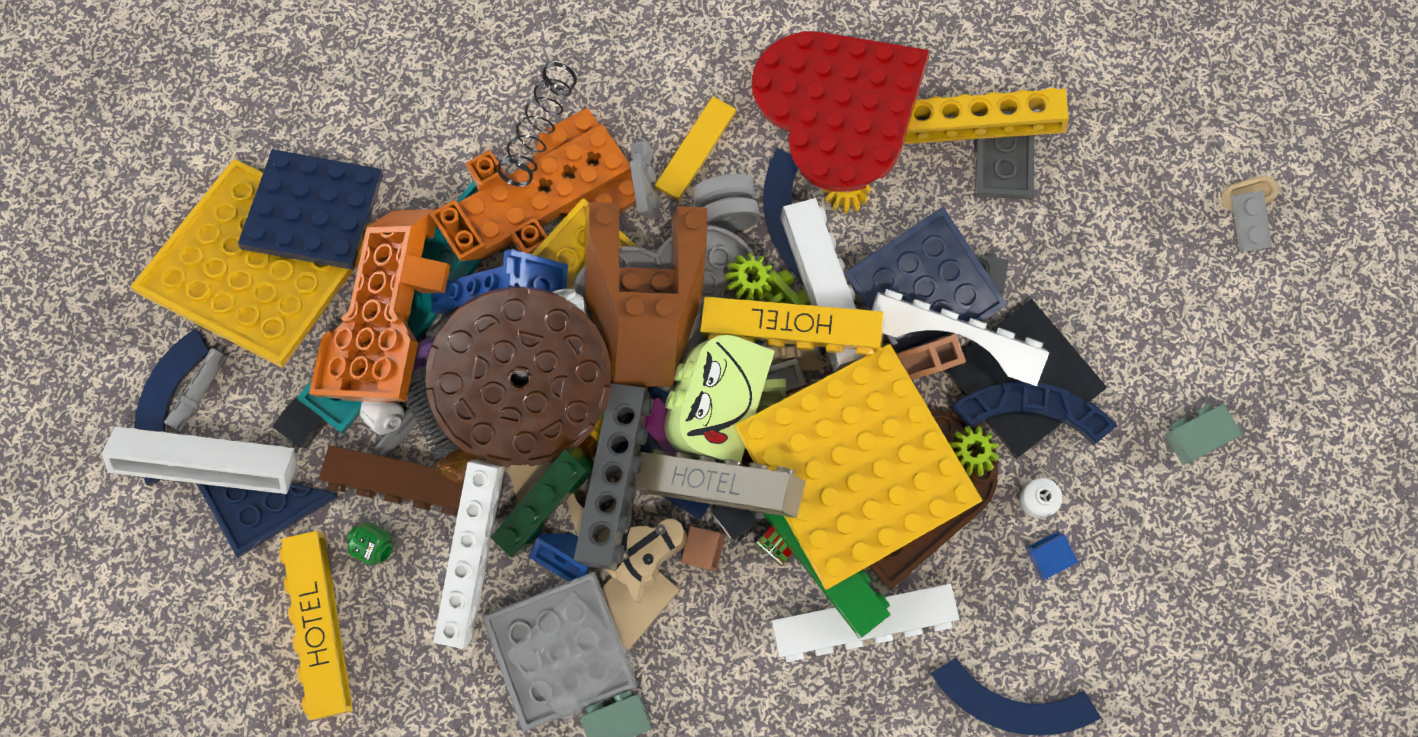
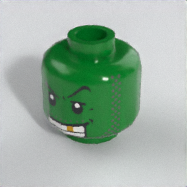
M365 522L359 527H353L347 536V542H349L348 553L367 566L384 563L393 551L394 545L391 534L371 522Z

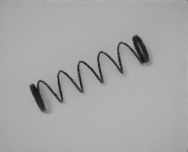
M550 62L543 68V80L534 87L535 98L526 104V117L519 120L516 125L517 136L510 139L507 144L508 156L503 157L497 165V172L500 177L511 185L518 187L529 185L533 180L532 172L538 169L537 164L532 159L522 155L510 154L512 141L519 138L524 146L534 152L541 153L546 151V145L537 137L519 135L521 122L527 119L535 129L542 133L550 134L555 131L554 125L546 118L528 116L530 103L536 100L544 111L553 115H560L564 112L563 107L556 100L548 97H537L536 90L538 86L544 82L554 94L568 97L572 94L571 89L577 83L574 71L563 63ZM550 66L564 68L572 75L573 84L568 86V84L561 80L549 79L546 75V69ZM552 81L560 82L567 87H564V89L556 87L558 85ZM549 85L558 90H569V93L566 95L559 94L552 90ZM538 99H547L555 102L560 106L561 111L559 113L548 111L539 103ZM529 118L545 120L550 123L552 130L548 132L537 128ZM520 137H529L541 142L544 147L543 150H535L529 147ZM512 157L527 159L534 164L535 168L530 170L525 163ZM514 163L520 169L528 172L529 181L516 182L509 179L502 173L501 164Z

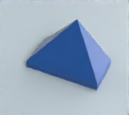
M574 533L539 534L536 538L529 558L568 582L585 576L589 567L581 566L574 561L579 537Z

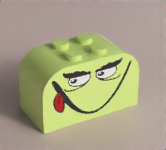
M733 335L717 336L691 348L686 354L683 364L679 363L674 375V380L677 383L674 392L670 391L665 402V408L668 411L665 417L664 429L672 447L680 453L691 455L697 459L700 456H707L718 460L717 463L724 464L725 459L741 462L745 446L734 426L756 414L775 351Z

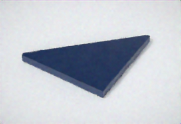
M196 483L235 556L238 558L338 498L336 493L291 483L287 494Z

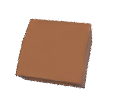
M690 526L681 564L717 572L726 536L718 532Z

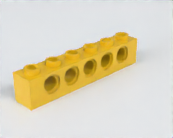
M1046 88L1038 91L1018 90L1012 93L990 92L985 95L973 96L962 94L957 97L947 98L935 96L929 99L916 100L904 144L1066 133L1069 120L1066 88ZM1032 109H1040L1042 111L1034 112ZM1004 111H1011V112H1013V113H1012V114H1005V113H1003V112H1004ZM982 113L984 116H975L974 114ZM948 115H954V116H956L955 118H951V119H950V118H946V116H948ZM920 117L928 118L924 121L917 120Z

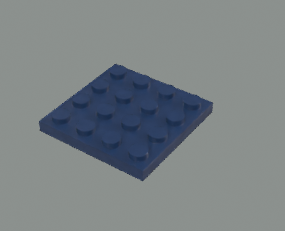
M272 149L238 241L239 248L241 250L354 270L383 178L382 169Z
M943 206L844 272L869 310L872 309L877 293L885 294L886 289L902 294L901 300L913 303L914 299L931 304L930 310L941 313L943 308L958 313V319L968 323L970 318L983 321L1008 305ZM923 330L910 332L898 337L887 334L886 336L897 352L952 332Z

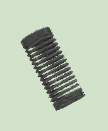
M426 366L412 372L408 391L410 394L407 396V399H412L408 400L407 404L415 402L409 406L410 409L417 407L411 412L413 414L419 412L414 415V418L423 416L416 420L417 423L427 420L418 427L421 428L431 424L423 428L421 432L436 427L425 433L423 437L436 433L427 438L426 442L440 437L429 443L428 446L444 441L430 449L434 459H439L460 448L444 435L445 433L434 418L425 389Z

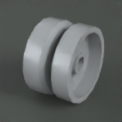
M724 174L715 176L695 185L692 190L695 206L707 207V225L737 232L754 226L761 219L758 203L753 200L756 196L753 178L748 175Z

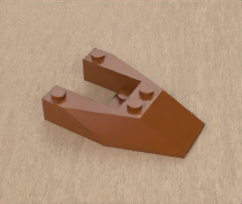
M588 203L585 209L584 298L592 322L599 330L608 350L613 384L634 387L674 386V375L677 366L682 361L702 300L707 246V207L678 206L672 213V269L619 267V203Z

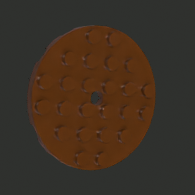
M516 286L495 289L483 293L460 306L450 315L436 334L426 365L427 398L434 418L446 436L466 453L482 458L487 463L510 467V465L536 466L556 460L565 449L579 446L595 429L596 423L606 409L611 391V362L609 353L595 324L579 307L566 298L553 292L533 287ZM514 371H524L528 374V380L522 385H516L511 381V376Z

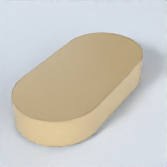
M1258 176L1229 185L1223 191L1221 200L1224 207L1233 212L1231 196L1264 191L1265 203L1269 204L1278 196L1279 188L1276 181L1271 177Z

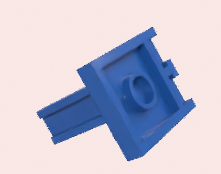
M513 249L504 251L503 266L447 281L445 293H431V313L446 314L454 312L469 300L483 293L505 287H533L550 292L567 289L568 264Z

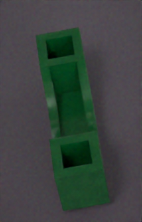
M579 446L565 449L490 538L511 558L525 552L539 534L543 532V526L553 512L591 476L594 461Z

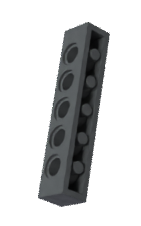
M611 383L610 396L603 417L574 561L581 566L616 571L617 564H621L624 557V545L621 544L623 534L627 533L630 527V515L627 514L629 504H633L636 497V486L633 484L635 474H639L641 470L642 457L639 454L641 445H645L647 441L648 428L645 427L647 416L652 414L654 402L646 388ZM629 413L634 414V419L631 423L622 424V419L625 415ZM620 443H629L625 452L616 453V448ZM615 471H622V478L616 483H610L611 475ZM610 500H616L615 509L612 512L605 513V504ZM609 529V539L604 543H599L598 535L600 532Z

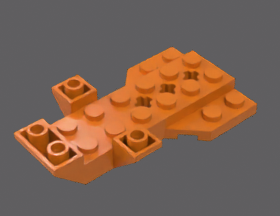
M588 107L554 125L555 131L553 133H540L539 139L546 145V151L541 153L535 152L533 161L537 164L538 169L532 172L533 180L527 186L518 187L505 182L497 172L499 162L491 150L465 163L479 192L459 203L454 199L430 213L433 221L459 261L488 258L511 244L520 252L528 254L534 252L548 237L542 227L559 217L565 218L583 198L588 202L619 203V214L636 204L630 163L604 125H599ZM552 127L548 128L545 131H551ZM538 141L536 150H543V145ZM589 161H597L598 165L594 166L593 163L589 165ZM532 162L527 165L530 170L535 168ZM500 166L502 173L505 175L504 169ZM522 169L506 176L516 182L529 181L528 172ZM573 174L574 179H569V177L565 178V175ZM549 187L550 192L545 193L544 190L541 191V188Z
M436 209L390 211L366 228L349 310L341 317L343 322L334 331L328 330L321 337L309 391L310 395L357 402L391 403L392 401H407L418 342L408 327L414 291L417 290L421 293H445L450 265L447 263L421 258L425 238H434L436 224L430 213Z

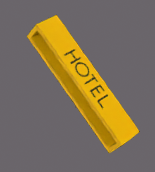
M704 297L700 332L705 337H708V340L721 335H733L755 343V341L767 342L766 346L773 348H784V344H795L796 349L813 351L814 346L826 347V351L831 353H844V349L856 350L858 355L874 356V351H881L884 312Z
M313 531L282 538L279 556L282 564L286 567L287 576L284 577V588L286 593L290 594L291 600L288 615L290 622L294 624L296 636L293 637V648L295 653L299 654L300 660L297 675L300 684L304 686L305 696L302 698L303 711L305 715H308L309 720L352 712L353 708L325 533Z

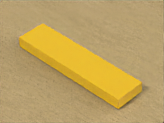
M713 96L656 182L655 188L679 201L735 116L736 109Z

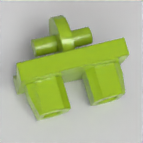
M773 269L767 273L774 276V281L768 283L772 288L771 291L763 293V298L767 302L799 305L810 304L805 290L795 293L790 288L794 283V279L787 270L776 273Z

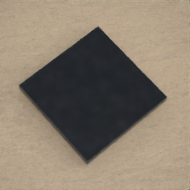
M1033 299L1029 300L991 329L994 332H997L998 328L1015 333V339L1023 342L1028 337L1043 343L1042 348L1047 350L1049 355L1038 383L1066 389L1086 402H1090L1108 388ZM974 342L963 351L965 363L943 370L964 396L981 388L999 385L1004 382L1021 381L1009 377L993 355L977 342ZM1026 412L1006 413L985 420L1016 459L1063 423L1045 415Z

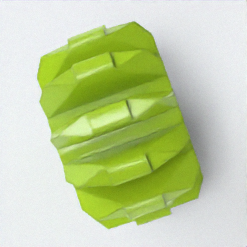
M749 252L746 258L739 254L735 257V262H730L727 265L730 272L724 275V279L732 281V283L726 288L728 291L733 289L737 291L734 295L735 299H739L744 295V300L752 301L754 297L759 301L763 298V293L771 291L772 288L768 283L774 281V276L767 274V272L772 269V265H762L764 256H760L755 261L753 252ZM747 273H750L752 275V282H748L746 280L748 277Z
M970 426L965 427L964 435L956 432L953 435L956 442L949 443L952 450L956 451L954 453L961 465L965 467L968 477L973 470L977 477L983 475L984 469L991 471L994 468L991 461L999 459V455L992 452L999 447V444L996 442L989 443L993 434L989 432L982 436L983 429L980 426L976 428L974 433ZM972 445L977 448L975 452L979 451L980 453L975 458L969 455L972 451H967Z

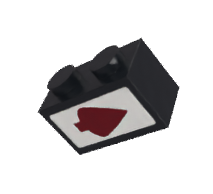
M713 505L711 518L733 546L757 528L758 521L750 510Z

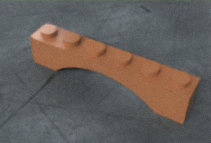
M954 333L896 353L911 380L966 362L957 335ZM814 383L786 392V396L789 397Z

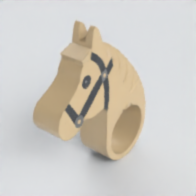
M622 471L614 472L618 475L619 479L622 478ZM580 488L568 497L571 519L578 535L584 513V507L580 501ZM616 502L605 510V513L612 512L616 507ZM630 503L627 514L630 515V527L628 532L623 534L621 544L624 545L622 563L617 564L616 571L604 570L620 583L626 585L632 599L640 603L643 587L656 582L655 577L658 574L660 565L670 556L684 548L687 541V533L680 522L675 519H665L655 528L649 526L632 527V504ZM609 529L600 532L598 535L599 543H604L609 539Z

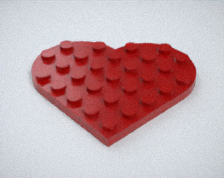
M802 31L794 33L773 43L757 61L752 75L754 100L769 122L781 129L790 131L789 147L791 157L806 180L819 188L834 192L862 190L866 188V185L881 178L882 180L893 169L899 159L929 59V50L825 32Z

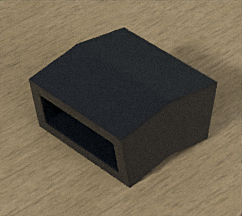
M294 398L281 413L273 428L298 447L307 448L326 425V422Z

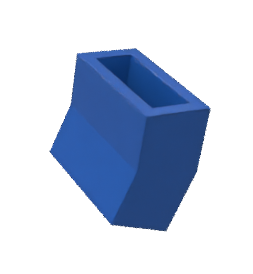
M1059 531L1025 547L1042 580L1078 563L1065 534Z

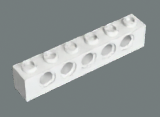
M478 459L467 463L433 643L463 649L472 640L491 544L490 537L493 533L505 466L487 463Z

